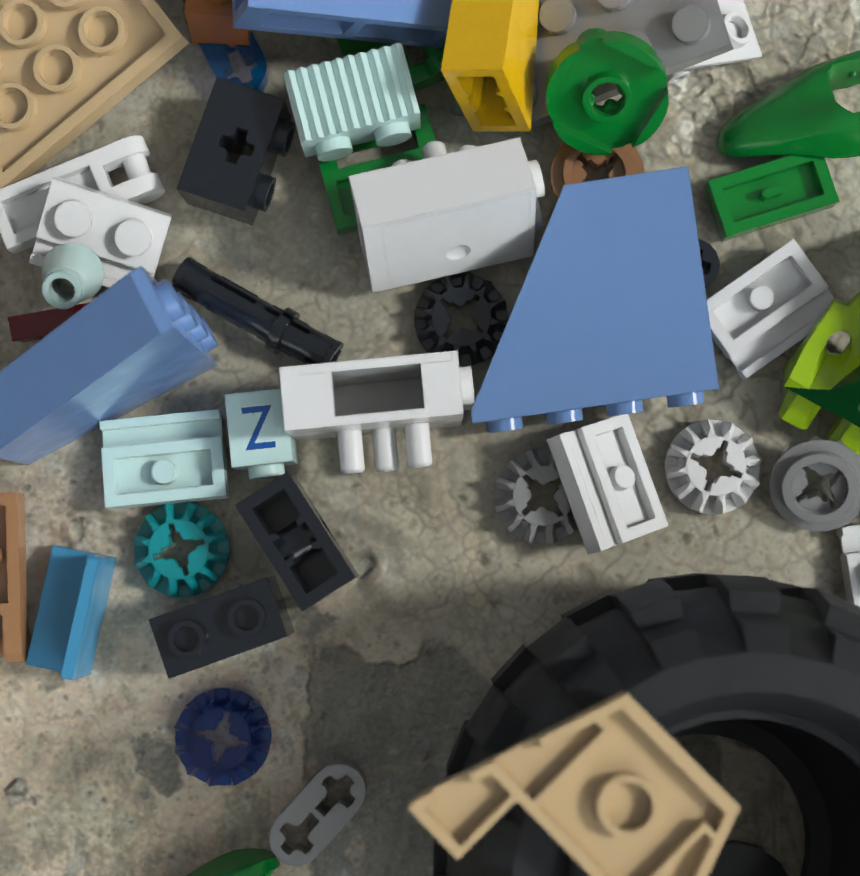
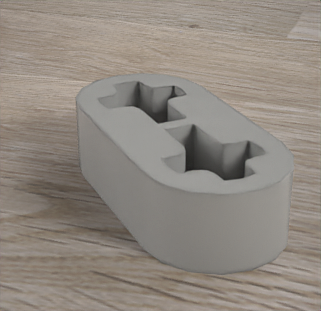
M337 759L329 761L315 773L279 813L270 829L269 842L271 850L277 859L287 865L301 866L310 863L318 857L359 811L365 801L367 781L360 767L349 760ZM345 775L349 776L353 780L349 792L354 799L348 802L340 797L326 811L319 804L326 797L330 788L325 778L331 776L335 780H340ZM312 813L318 819L307 837L312 845L307 848L304 844L298 843L293 849L287 846L285 840L289 832L284 824L289 822L297 827Z

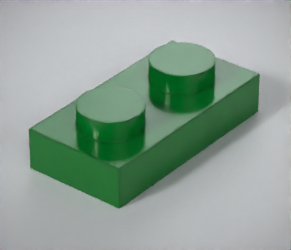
M789 155L709 180L703 187L722 242L833 208L840 202L824 157Z

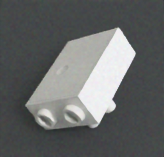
M520 137L479 147L467 144L448 154L444 143L431 141L422 148L423 159L421 160L400 159L390 167L349 176L360 245L373 293L534 256L535 232L543 230L542 214L537 198L545 195V188L540 165L537 160H527Z
M458 350L279 367L285 432L296 441L338 437L340 471L345 475L363 473L365 470L362 435L372 434L375 470L377 472L397 471L399 459L396 432L405 431L408 466L411 468L429 467L433 463L429 429L461 426L464 411L471 410L472 404H474L471 366L459 367Z

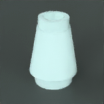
M64 243L54 247L46 255L42 265L43 296L51 306L58 309L71 308L93 297L101 288L104 280V269L99 257L90 248L78 243ZM67 279L73 284V286L66 284L62 280Z

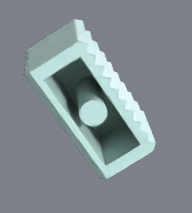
M402 43L383 46L380 49H371L368 52H359L356 55H347L344 58H335L332 61H323L319 65L311 64L307 68L299 67L295 71L287 70L283 73L305 157L317 155L319 161H334L350 155L353 152V145L376 140L377 146H393L407 141L412 136V130L421 128L420 110Z

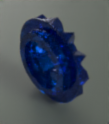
M215 688L199 694L186 704L174 726L176 744L174 753L179 756L185 766L187 775L195 776L199 780L206 782L209 787L218 785L235 786L248 779L263 765L271 747V725L265 710L252 696L233 688ZM226 712H229V733L238 737L239 741L248 743L247 745L239 744L238 746L229 745L217 762L215 761L214 741L206 739V735L198 734V731L215 730L221 721L225 719Z

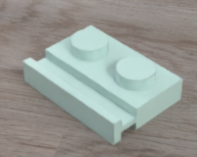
M220 409L99 421L103 438L101 455L105 508L115 510L164 505L165 503L174 504L230 498L226 445L223 436V412Z

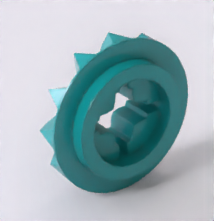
M165 503L162 507L144 517L138 533L133 538L134 566L139 570L147 586L168 597H190L203 593L220 579L228 564L230 543L223 523L212 511L196 503ZM172 525L175 526L176 532H180L183 540L194 539V541H200L204 539L205 544L197 546L196 550L188 554L189 564L187 568L189 575H187L185 567H181L178 559L158 558V554L165 552L166 548L173 545L172 535L174 531Z

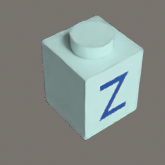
M281 388L225 394L232 468L239 471L248 470L249 480L278 478L285 473L284 466L299 465L297 442L284 430Z

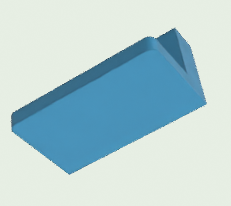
M60 545L52 546L26 665L61 672V678L72 681L91 675L117 557Z

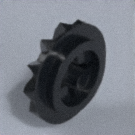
M469 271L462 274L440 277L430 286L424 288L414 310L415 332L427 353L458 350L459 367L476 365L491 357L497 349L508 322L506 301L496 290L493 283L477 277ZM475 299L477 303L474 306L475 310L472 314V321L477 325L476 329L482 333L481 336L474 330L469 331L467 328L462 327L446 339L444 336L448 332L451 317L446 312V308L442 303L444 302L449 307L453 306L461 310L466 304L470 305Z

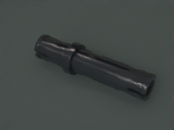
M187 257L173 276L172 287L176 293L180 292L182 296L195 301L212 313L255 335L258 339L265 342L267 350L276 355L283 352L308 365L337 362L342 352L343 342L316 330L300 320V314L290 307L282 310L270 304L251 291L208 269V267L197 262L192 257Z

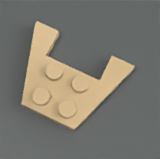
M624 690L416 794L408 802L407 807L423 826L459 860L517 802L590 876H708L741 809Z

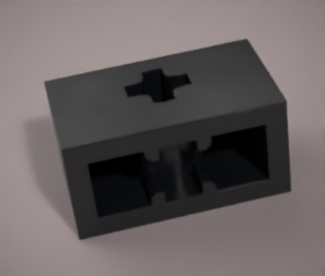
M216 77L176 188L187 204L253 226L258 210L266 212L272 201L276 187V178L272 177L271 173L277 156L286 157L294 138L295 123L290 121L291 117L285 99ZM245 145L249 146L252 155H241L237 163L234 164L230 157L231 152L240 154Z
M287 471L235 505L302 612L359 577L297 477Z
M276 576L257 580L148 619L168 679L285 638L295 632Z

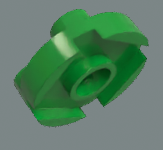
M591 28L582 32L575 42L564 48L556 57L548 71L545 83L547 112L552 119L553 128L556 133L572 148L591 155L613 154L612 148L623 147L629 143L634 148L644 143L661 125L669 105L666 70L656 51L642 39L619 31L606 32L600 28ZM605 83L617 84V92L622 95L618 101L608 99L604 102L603 106L595 103L596 94L593 91L595 87Z

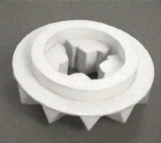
M705 419L687 426L673 439L666 454L665 475L675 497L688 508L703 514H724L746 504L754 490L760 485V465L763 459L757 453L752 436L744 433L733 422ZM723 444L724 446L721 451L723 453L722 464L729 467V471L736 473V477L733 475L717 476L713 483L708 485L707 490H704L707 480H705L707 470L700 466L698 461L690 458L691 456L696 458L701 456L711 457Z

